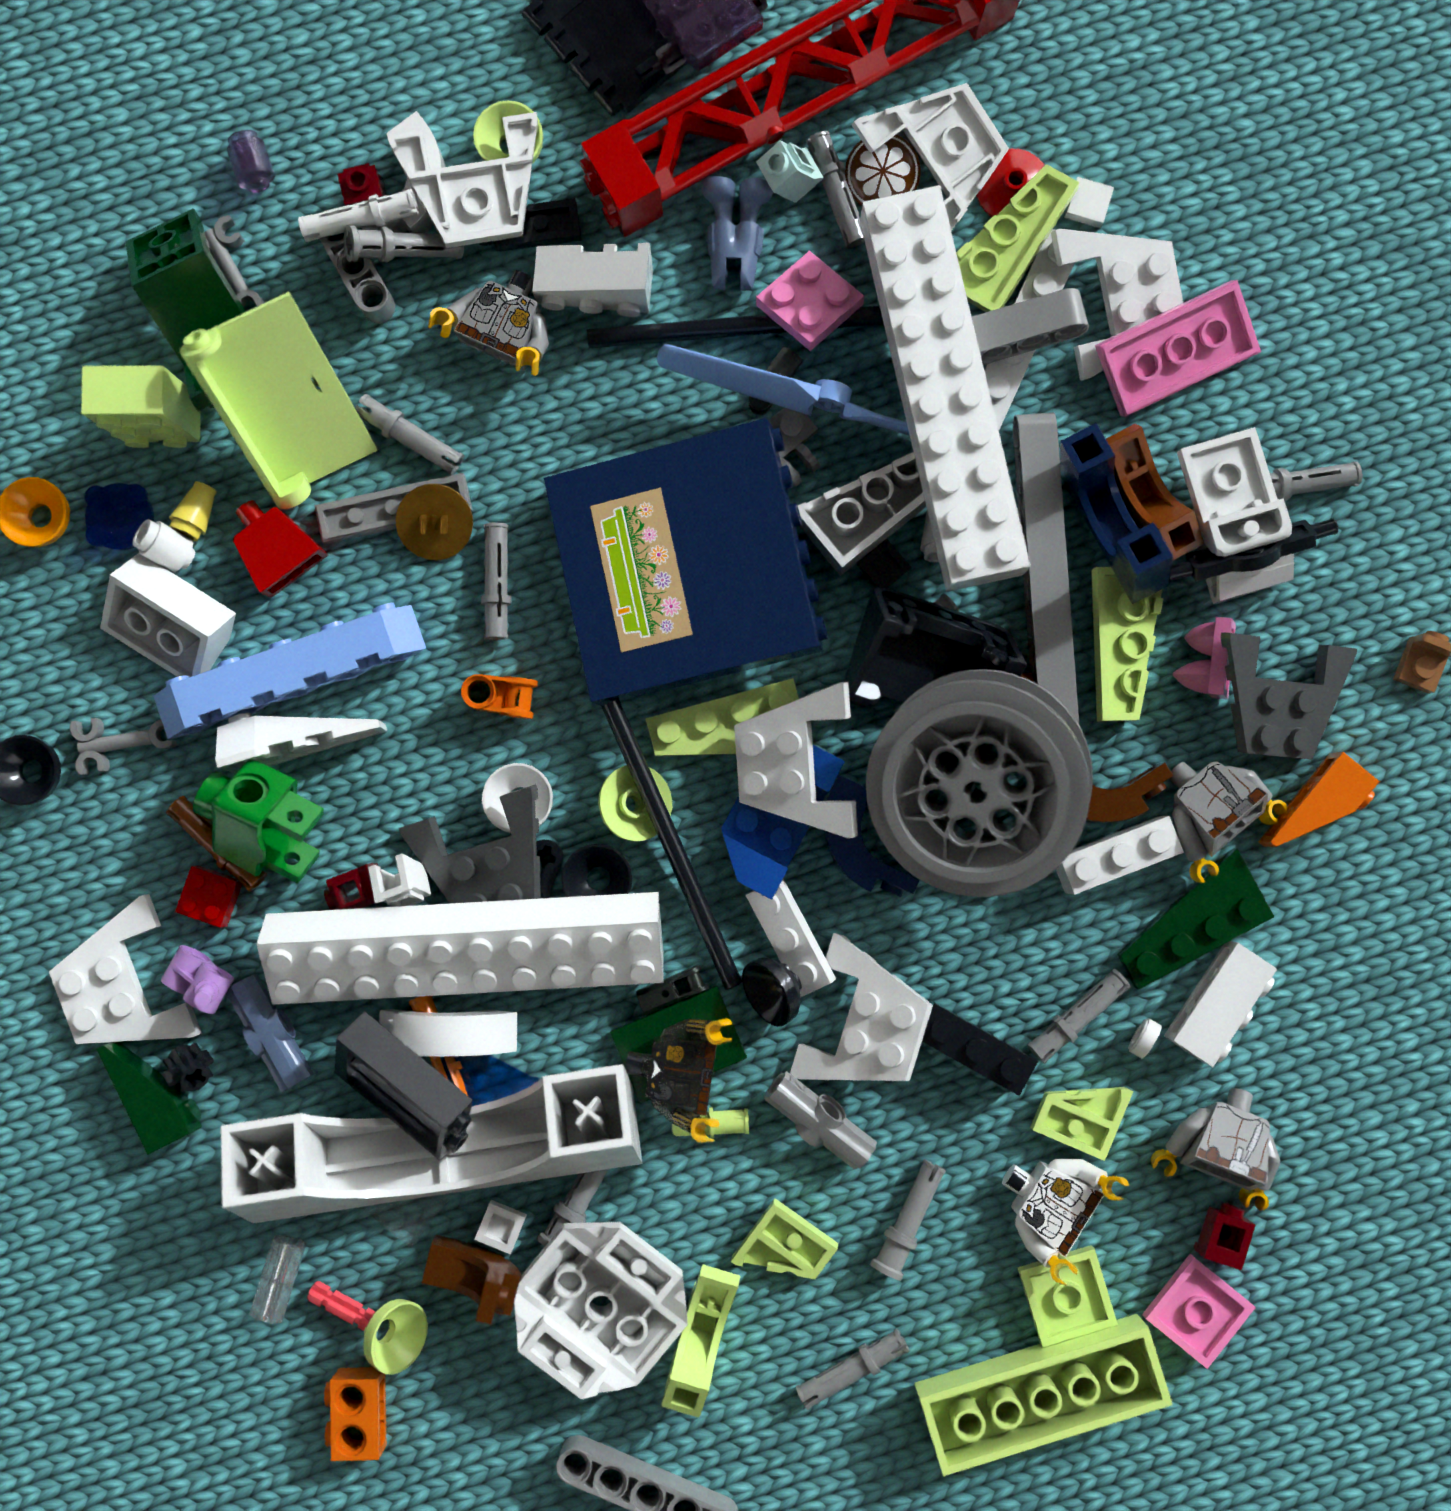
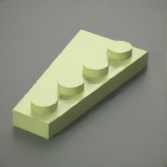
M1046 164L1010 199V203L997 216L994 215L969 243L966 242L956 252L969 303L985 312L1005 306L1078 190V181Z
M1096 567L1091 569L1097 722L1137 721L1140 719L1149 674L1146 670L1149 654L1154 649L1156 636H1153L1157 615L1161 614L1163 598H1161L1162 590L1132 604L1111 567Z

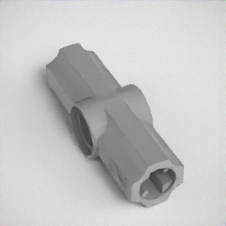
M787 1071L781 1072L766 1091L764 1099L795 1123L798 1134L805 1142L815 1147L825 1146L854 1170L857 1168L861 1169L869 1161L870 1156L876 1149L877 1142L846 1118L844 1109L834 1098L826 1094L816 1095Z

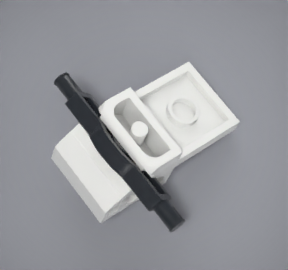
M1255 427L1185 447L1177 452L1205 544L1196 548L1197 551L1187 553L1185 562L1172 565L1168 583L1192 576L1195 581L1206 579L1213 604L1274 587L1294 579V553L1316 547V539L1338 533V524L1334 518L1312 525L1306 520L1291 523L1284 498L1277 499Z

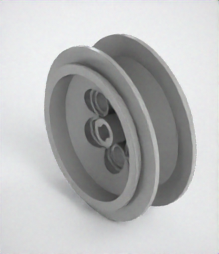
M985 669L967 670L942 676L929 682L907 698L897 709L880 733L869 759L866 777L867 803L872 822L881 841L897 862L911 874L927 884L946 892L973 897L999 896L1022 890L1044 879L1073 850L1081 836L1089 810L1093 785V767L1090 750L1079 724L1070 711L1053 694L1040 685L1012 673ZM984 742L992 743L998 749L999 755L994 758H986L979 752L978 745ZM944 751L952 752L957 756L959 764L954 767L946 766L941 762L939 754ZM1012 771H1018L1025 775L1028 783L1023 786H1014L1008 782L1006 775ZM976 781L982 783L981 789L975 787ZM932 789L944 791L948 797V802H934L929 795V791ZM1000 809L1010 810L1016 816V821L1003 823L997 818L996 811ZM963 817L969 818L974 821L977 829L971 832L964 831L958 826L957 820Z

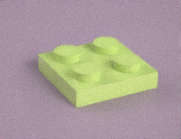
M1092 1245L1070 1251L1066 1258L1059 1255V1259H1065L1077 1268V1275L1068 1266L1060 1268L1059 1277L1067 1286L1054 1281L1050 1274V1268H1045L1039 1261L1017 1267L1037 1335L1043 1348L1118 1325L1096 1251Z

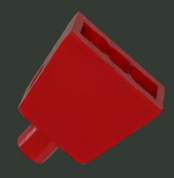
M250 500L241 505L235 512L246 528L233 537V542L256 588L261 594L269 598L275 596L329 556L319 544L278 507H273L264 514L255 500Z

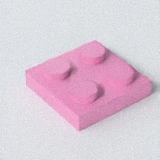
M808 251L756 296V306L809 351L813 350L864 304V295L811 251Z
M1189 1254L1142 1315L1208 1369L1256 1307L1193 1255Z

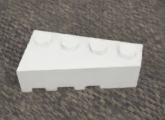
M914 452L892 461V464L879 470L868 472L849 484L823 493V496L798 505L802 526L799 527L840 576L926 508Z

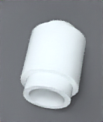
M145 520L133 538L132 544L139 549L140 555L171 572H177L180 568L186 569L195 556L193 540L161 521Z

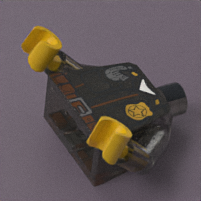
M687 1018L664 1028L660 1036L654 1038L651 1054L628 1051L625 1068L627 1074L648 1078L645 1096L651 1098L652 1106L672 1124L691 1133L693 1139L700 1143L714 1142V1139L707 1137L705 1133L706 1126L719 1127V1122L716 1119L701 1118L700 1115L706 1116L716 1047L719 1044L732 1041V1038H724L720 1033L721 1026L731 1025V1020L727 1018L716 1021Z

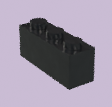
M928 999V1002L933 1007L922 1042L1020 1096L1038 1061L1020 1049Z

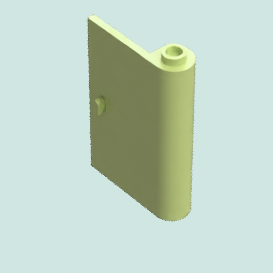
M290 292L207 331L197 330L184 338V345L180 349L181 356L279 509H290L304 502L311 493V482L378 451L376 444Z

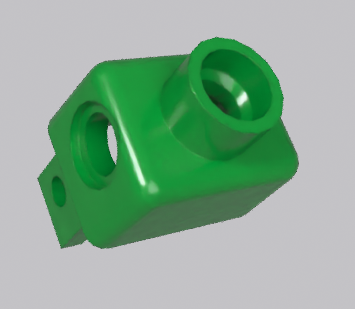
M248 760L232 778L215 771L200 786L193 802V812L212 821V849L220 857L256 877L267 867L297 884L319 857L320 850L303 842V840L323 816L324 808L297 794V779L259 761ZM295 817L300 818L302 821L295 823ZM287 859H296L298 863L289 865L285 861Z

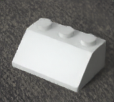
M138 553L110 574L100 628L176 677L185 675L192 677L209 671L230 640L236 613L161 565Z

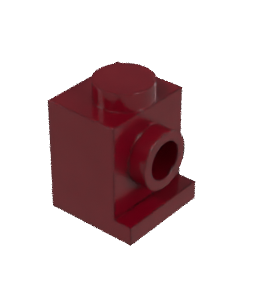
M1223 1202L1220 1209L1209 1206L1198 1242L1195 1241L1193 1249L1205 1259L1242 1271L1256 1225L1243 1217L1245 1211L1241 1208ZM1222 1225H1227L1226 1234L1219 1236Z

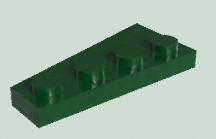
M1233 848L1223 857L1224 859L1218 864L1219 872L1217 876H1211L1209 872H1206L1202 876L1205 883H1197L1184 896H1180L1161 917L1149 924L1117 954L1136 989L1147 986L1274 918L1270 907L1238 849Z

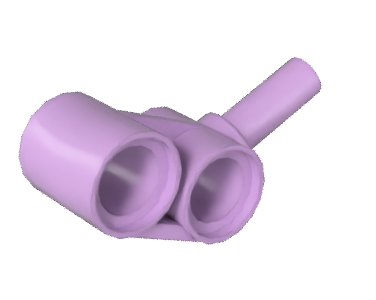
M185 945L179 946L161 978V982L168 988L184 994L183 1000L187 1004L208 1014H215L234 980L230 973L216 966L207 955Z

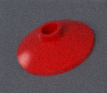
M1009 148L983 188L976 194L981 208L990 217L997 216L1010 203V199L1045 165L1038 157L1026 150ZM1016 176L1020 178L1021 184L1017 186L1012 185L1009 182V177Z

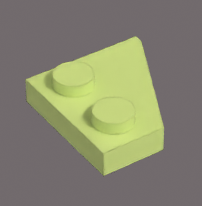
M1126 1087L1044 1092L1030 1128L1033 1131L1105 1161L1134 1091Z
M774 1198L732 1255L731 1262L738 1266H743V1263L767 1267L766 1271L777 1273L792 1272L799 1277L816 1279L838 1250V1243Z

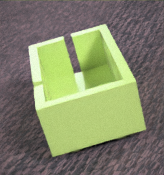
M82 366L81 414L96 423V427L107 430L111 433L112 437L119 438L125 442L126 446L134 448L149 447V442H159V440H163L164 446L173 448L187 447V442H200V411H197L190 401L187 385L164 366Z

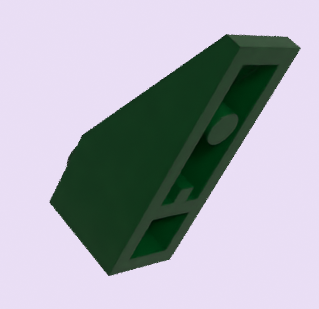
M112 1042L96 1049L147 1155L202 1127L199 1121L201 1113L196 1102L191 1098L189 1099L186 1092L180 1094L175 1085L169 1087L160 1072L123 1044Z

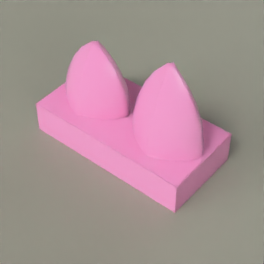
M1216 617L1215 622L1199 625L1185 635V640L1193 649L1212 657L1211 660H1199L1188 663L1173 672V677L1179 683L1195 692L1208 694L1211 698L1228 700L1230 681L1227 680L1225 666L1229 665L1227 648L1222 647L1221 632L1235 633L1236 623L1232 618Z

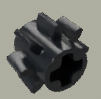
M193 1042L191 1046H176L170 1052L168 1058L163 1059L167 1071L162 1076L168 1086L175 1085L180 1094H183L185 1091L200 1090L207 1083L209 1077L214 1075L208 1067L214 1060L207 1050L201 1051L196 1042Z

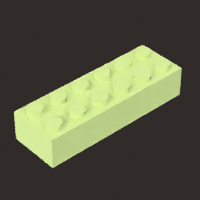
M1138 1314L1118 1319V1325L1044 1348L1041 1344H1037L915 1382L916 1391L943 1476L1173 1405L1149 1327Z

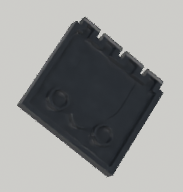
M528 0L529 5L522 12L524 19L539 36L546 34L544 41L564 64L576 56L568 68L588 91H592L598 85H601L596 89L593 97L610 116L616 115L620 110H623L626 114L630 113L692 60L690 59L669 74L659 70L644 80V82H641L636 76L633 67L652 56L650 50L652 45L669 35L688 18L697 19L706 34L713 28L709 11L710 4L712 3L711 0Z

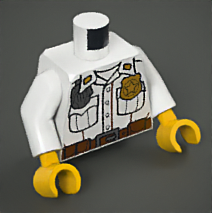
M1054 1159L1049 1164L1039 1161L1031 1174L1016 1165H1012L1002 1181V1185L1018 1194L1011 1208L1017 1214L1015 1226L1025 1248L1045 1268H1050V1274L1054 1281L1064 1286H1067V1284L1059 1277L1060 1268L1068 1266L1076 1275L1077 1268L1069 1261L1059 1259V1254L1066 1258L1104 1195L1113 1201L1123 1200V1198L1116 1196L1112 1192V1185L1115 1181L1124 1186H1129L1128 1181L1124 1177H1107L1106 1171L1082 1159Z

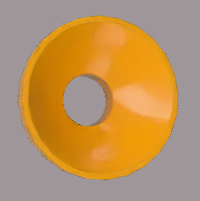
M39 477L21 478L11 483L0 495V529L8 539L16 544L36 548L48 546L56 542L66 531L70 521L69 502L63 492L51 482ZM47 506L52 514L50 522L44 527H36L32 520L33 512L38 507Z

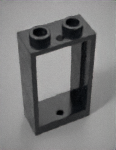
M365 1011L336 1038L334 1070L336 1075L439 1161L448 1151L455 1153L468 1138L466 1131L472 1121L470 1112L473 1100Z

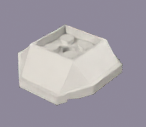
M621 1222L564 1223L521 1275L514 1301L518 1352L580 1399L597 1396L601 1392L617 1391L637 1386L688 1325L682 1269ZM597 1296H605L611 1302L605 1306H597L591 1300Z

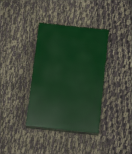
M714 986L610 1031L625 1068L627 1055L643 1058L641 1074L627 1072L640 1104L654 1098L653 1095L650 1097L649 1091H647V1089H651L650 1082H652V1080L649 1081L648 1079L653 1070L652 1058L658 1061V1058L654 1057L656 1050H653V1048L657 1046L661 1037L658 1048H666L669 1044L674 1045L675 1043L684 1042L694 1045L697 1049L696 1055L701 1056L699 1047L702 1045L700 1043L674 1038L678 1037L707 1044L706 1035L688 1032L687 1027L690 1023L707 1025L711 1021L726 1018L731 1020V1025L720 1027V1033L724 1038H732V1041L716 1045L712 1073L747 1059L746 1052L718 986ZM683 1045V1048L688 1050H684L686 1052L684 1058L686 1059H683L681 1065L691 1066L695 1058V1052L693 1051H695V1047ZM666 1049L658 1050L661 1051L660 1059L662 1055L665 1053ZM664 1055L663 1058H662L663 1064H670L671 1061H668V1062H667V1061L664 1059V1058H665V1055ZM696 1057L691 1068L702 1069L704 1061L702 1058ZM665 1066L673 1069H678L677 1066ZM665 1068L666 1074L677 1076L676 1070ZM679 1071V1077H686V1072ZM662 1072L658 1074L655 1078L660 1079ZM663 1074V1076H662L661 1079H664V1080L667 1079V1080H668V1079H682V1078L669 1077V1076H666V1075ZM656 1086L654 1090L660 1092L659 1087Z

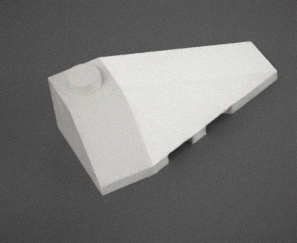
M242 713L228 718L229 724L217 727L216 764L217 768L232 773H237L248 760H256L267 766H273L387 732L386 724L377 719L252 717L251 713Z

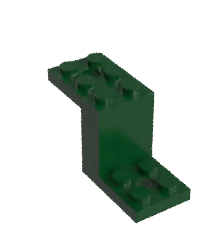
M193 208L125 242L132 287L182 362L189 399L196 410L200 411L206 407L214 408V406L180 354V349L184 345L183 340L194 331H207L246 311L210 253L202 221Z

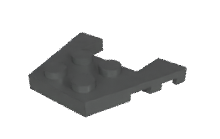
M1221 632L1222 647L1227 648L1229 665L1225 666L1226 677L1228 681H1232L1235 703H1231L1238 752L1312 760L1354 662L1357 649L1319 645L1313 684L1256 677L1261 636Z
M536 784L499 796L512 835L448 854L435 816L399 828L404 840L450 904L541 899L540 856H537L536 834L539 833V818H536L535 800L538 799Z

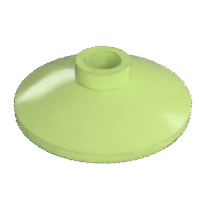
M627 765L614 770L603 782L598 799L600 815L605 825L616 836L627 841L638 842L655 837L657 833ZM650 768L671 816L672 796L664 778ZM628 797L635 801V809L633 811L628 810L626 807Z

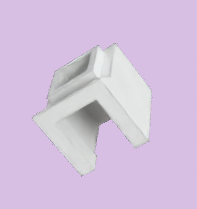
M402 853L395 856L398 874L393 875L375 864L368 867L375 903L383 901L393 907L413 906L423 902L425 897L431 895L427 872L422 863Z

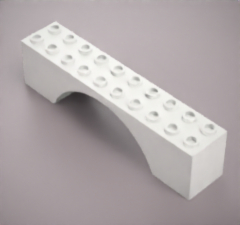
M623 1064L543 1076L538 1082L520 1092L495 1101L472 1106L470 1112L472 1121L466 1131L468 1138L455 1153L448 1151L440 1161L389 1118H330L300 1113L222 1125V1208L251 1223H259L642 1164L633 1086Z

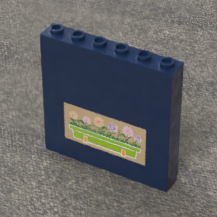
M768 418L544 478L587 687L592 703L603 706L617 699L623 701L824 651L822 640L828 639L823 617H816L813 602L819 601L818 591L814 578L807 579L804 566L810 563V556L805 540L799 541L796 527L802 526L801 516L797 503L790 504L787 491L793 488V481L788 465L782 466L779 452L785 451L784 441L780 428L773 429Z

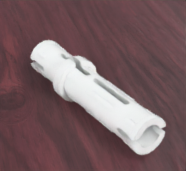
M407 189L388 196L378 197L377 194L371 195L369 200L313 215L301 216L298 218L305 242H310L322 237L344 233L347 225H353L357 229L377 225V227L386 226L388 221L418 215L419 210L413 190Z

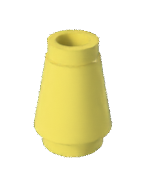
M195 481L193 487L190 488L169 516L171 520L169 527L193 541H198L200 535L206 534L217 491L207 484Z

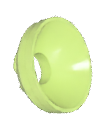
M508 100L497 102L487 107L477 118L473 132L474 144L480 157L484 161L509 157V154H505L500 149L501 142L506 138L502 117L533 113V110L522 103ZM539 119L533 163L538 158L543 145V131Z
M395 1299L381 1306L373 1314L364 1330L363 1348L367 1362L376 1370L385 1374H397L407 1369L419 1356L425 1344L428 1331L427 1316L420 1305L410 1300ZM388 1319L389 1329L386 1335L381 1340H377L376 1333L381 1323Z

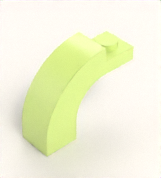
M702 1264L686 1309L688 1325L678 1336L661 1407L700 1417L710 1389L719 1343L738 1289L740 1275Z

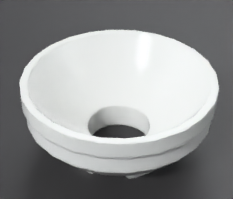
M524 763L508 764L497 769L486 781L482 792V804L487 818L497 828L511 833L499 796L510 793L519 787L526 788L536 784L538 799L535 800L536 818H539L540 826L549 816L553 805V792L548 779L541 771Z

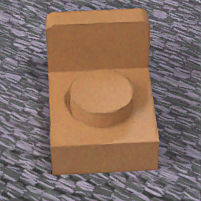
M1426 631V633L1409 637L1393 680L1428 694L1435 693L1448 657H1451L1449 637L1435 631Z

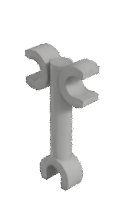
M229 215L223 216L217 220L214 228L204 232L208 249L217 261L242 306L244 307L248 301H254L257 306L264 304L263 299L255 291L248 289L226 248H237L244 243V239L239 232L229 237L225 236L226 230L236 224Z
M91 718L92 729L88 734L83 732L81 722L72 721L70 724V733L75 739L79 740L77 748L80 755L75 763V768L79 775H89L88 763L91 759L96 760L99 772L109 771V760L101 752L150 744L163 749H171L177 746V741H163L160 734L164 729L161 720L154 722L150 729L104 737H101L104 732V723L99 718Z

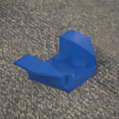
M813 745L816 800L823 801L845 761ZM738 796L721 828L737 881L772 900L809 825L740 803Z

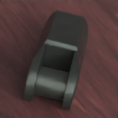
M783 346L766 371L792 378L802 365L803 359L792 350ZM749 396V408L756 415L766 414L773 405Z
M697 965L665 978L664 983H654L637 990L636 995L644 1014L649 1015L710 988L708 983L704 984L699 973L702 969L701 966ZM685 978L689 991L679 994L674 981Z

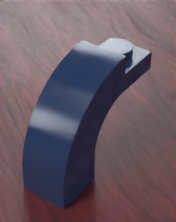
M838 775L827 795L826 801L856 800L858 836L846 838L824 830L828 850L836 865L851 881L869 892H872L878 878L883 881L880 888L899 897L902 896L904 891L914 894L919 879L878 861L871 855L863 842L861 821L868 805L866 787Z

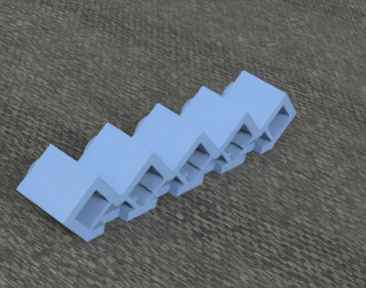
M394 603L383 604L372 609L373 613L346 623H343V621L332 622L322 626L320 632L294 641H291V639L281 640L269 645V650L243 659L239 657L226 659L217 664L218 668L192 677L185 675L166 681V687L153 697L167 738L172 739L200 733L219 721L228 720L232 716L242 713L254 714L271 703L305 696L324 684L354 679L375 666L405 661L426 649L412 606L396 608Z

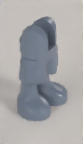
M722 176L707 177L702 181L701 191L703 196L712 204L716 221L707 227L706 245L708 255L711 257L713 288L725 290L728 277V269H726L727 260L741 261V269H739L740 291H751L755 281L757 261L763 249L764 229L756 223L757 215L761 206L771 199L773 191L766 179L748 178L743 180L739 186L740 223L733 225L732 212L736 188L734 181Z

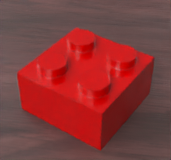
M191 866L175 912L219 928L228 927L242 884L236 878L201 866Z

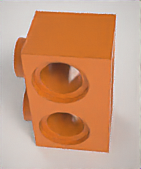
M374 1367L339 1368L330 1379V1382L326 1383L324 1390V1404L326 1407H330V1422H327L325 1428V1446L331 1447V1461L379 1460L387 1446L386 1374L376 1370ZM346 1388H357L361 1392L363 1399L353 1400L348 1396ZM355 1427L359 1429L363 1439L355 1440L351 1438L347 1428Z

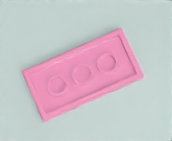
M1238 280L1224 283L1095 345L1119 414L1123 417L1261 352Z

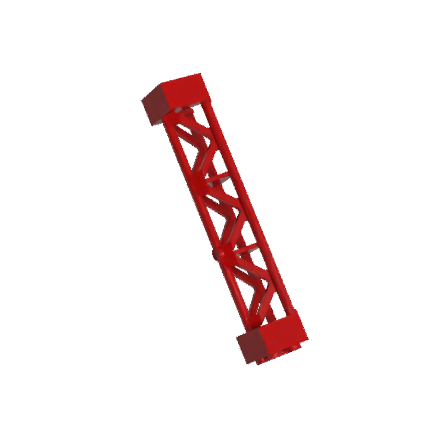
M841 0L630 119H623L582 142L581 147L584 158L579 162L585 173L583 175L584 182L593 197L599 195L604 206L601 208L603 215L611 229L618 227L625 238L663 217L662 202L763 145L777 142L786 132L966 31H969L973 40L976 41L1014 19L1020 0H924L953 9L955 13L915 5L922 0H882V4L853 22L849 15L875 0ZM896 17L943 25V27L886 58L885 48L893 20ZM832 25L831 34L815 43L810 41V36ZM877 26L869 54L860 35ZM774 58L775 64L744 82L741 77L742 74ZM815 60H818L827 64L847 69L848 71L824 67L810 63L814 62ZM792 75L839 84L781 118L779 117L789 78ZM727 83L726 93L708 103L702 101L701 97ZM770 86L764 110L761 114L752 96ZM736 105L740 113L728 109ZM664 118L667 119L668 124L663 126L662 129L634 143L631 138L632 136ZM708 120H710V121L717 122V123H720V124H723V125H727V126H730V127H733V128H729V127H725V126H720V125H715V124L706 123V122H707ZM687 134H695L734 143L673 178L684 138ZM662 147L655 175L653 176L643 157Z

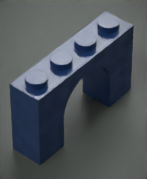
M1095 423L1060 441L1061 479L1128 598L1134 604L1168 587L1174 556L1154 522L1139 529L1130 516L1114 476L1115 454L1098 424Z

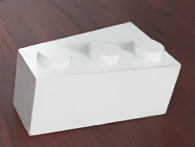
M638 243L637 251H617L616 244H604L603 252L583 251L584 247L582 245L537 246L532 292L536 302L541 304L543 308L563 310L564 306L579 307V310L591 314L601 313L602 309L615 310L619 315L626 317H637L640 313H649L653 276L650 243Z

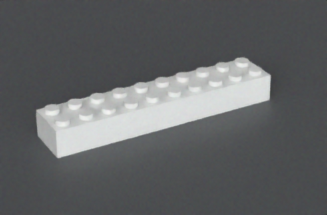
M938 185L864 201L860 217L861 228L946 592L1022 576L1031 565L941 186Z
M658 892L272 913L265 915L257 941V948L272 1005L664 983L663 941Z

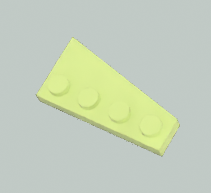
M792 678L645 718L655 756L736 755L734 725L798 700L799 697L794 679Z

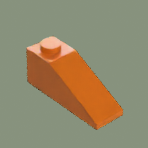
M1329 753L1287 805V812L1278 816V823L1272 824L1258 842L1264 847H1277L1347 816L1356 810L1360 811L1372 801L1375 796L1372 790L1380 781L1346 753Z

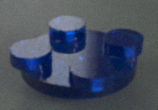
M114 483L104 487L94 485L85 492L84 498L87 503L85 511L87 530L85 537L88 543L95 547H107L117 551L135 548L132 543L138 528L147 519L154 522V511L148 499V492L139 484Z

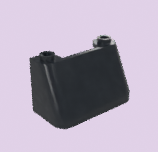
M876 587L868 600L843 682H848L850 703L864 708L867 705L877 704L881 696L904 703L907 698L929 682L955 672L985 669L1021 676L1027 663L1013 636L1003 627L890 588Z

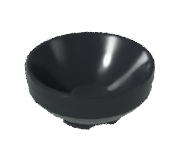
M16 735L0 743V799L9 804L23 806L41 802L49 797L56 789L61 776V763L55 750L47 742L28 735ZM36 760L42 767V775L39 780L30 783L24 778L23 767L27 762Z
M604 844L586 845L576 850L566 861L561 878L562 888L566 897L629 894L633 880L631 867L623 854L615 848ZM595 867H602L610 874V883L603 890H595L588 884V874Z
M765 957L748 963L742 972V983L745 994L753 1009L763 1020L773 1026L781 1027L792 1021L799 1012L801 1001L800 990L802 989V984L798 975L792 972L787 964Z

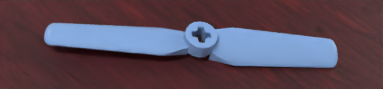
M669 344L663 345L657 354V362L661 368L811 416L813 406L824 411L839 413V417L845 420L868 423L910 436L907 422L872 412L851 403L852 389L838 381L821 379L817 380L815 384Z

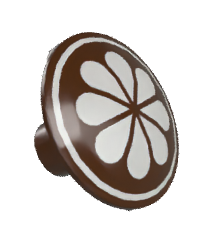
M894 135L871 154L862 140L859 141L850 152L845 166V177L854 200L861 206L864 201L915 191L919 185L921 175L920 161L915 149L907 140L898 135Z

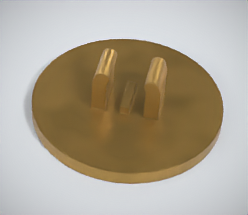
M424 484L411 490L400 502L396 513V529L402 543L415 555L428 560H443L456 555L466 546L473 530V516L467 501L456 490L442 484Z

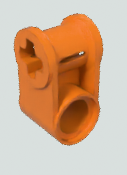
M474 674L463 682L461 696L469 707L477 711L497 713L507 717L533 719L534 713L530 709L533 688L538 686V681L512 676L498 677ZM478 683L488 684L490 688L489 698L482 703H475L470 697L472 687ZM520 690L519 704L517 706L518 691Z

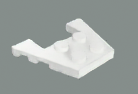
M967 83L900 106L897 105L869 116L860 117L851 124L870 154L898 132L904 131L946 195L944 203L951 231L957 222L961 220L967 211V207L978 191L983 188L1009 150V147Z
M537 112L502 117L509 157L437 169H429L422 130L387 135L390 148L446 248L521 237L523 235L538 126Z
M1057 229L1051 232L1057 267L1096 259L1111 337L1183 304L1172 241L1068 229ZM1107 339L1074 347L1080 381L1090 379L1103 371L1095 345Z
M848 682L835 684L734 725L740 803L846 838L858 836L856 800L817 801L815 789L811 720L851 718Z
M150 894L142 895L135 899L49 971L76 1044L192 1038L202 1034L194 1010L187 1003L156 1015L151 1014L126 948V940L161 927Z
M833 933L826 960L831 969L859 979L836 1055L806 1044H799L790 1074L796 1079L910 1081L933 1005L898 977L885 970L866 952H862L847 937Z

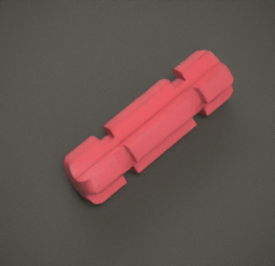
M316 1281L307 1295L309 1302L318 1307L323 1305L326 1307L325 1310L351 1325L356 1323L359 1329L365 1330L369 1320L376 1311L369 1307L367 1310L362 1308L363 1304L337 1290L332 1292L330 1286L321 1281Z

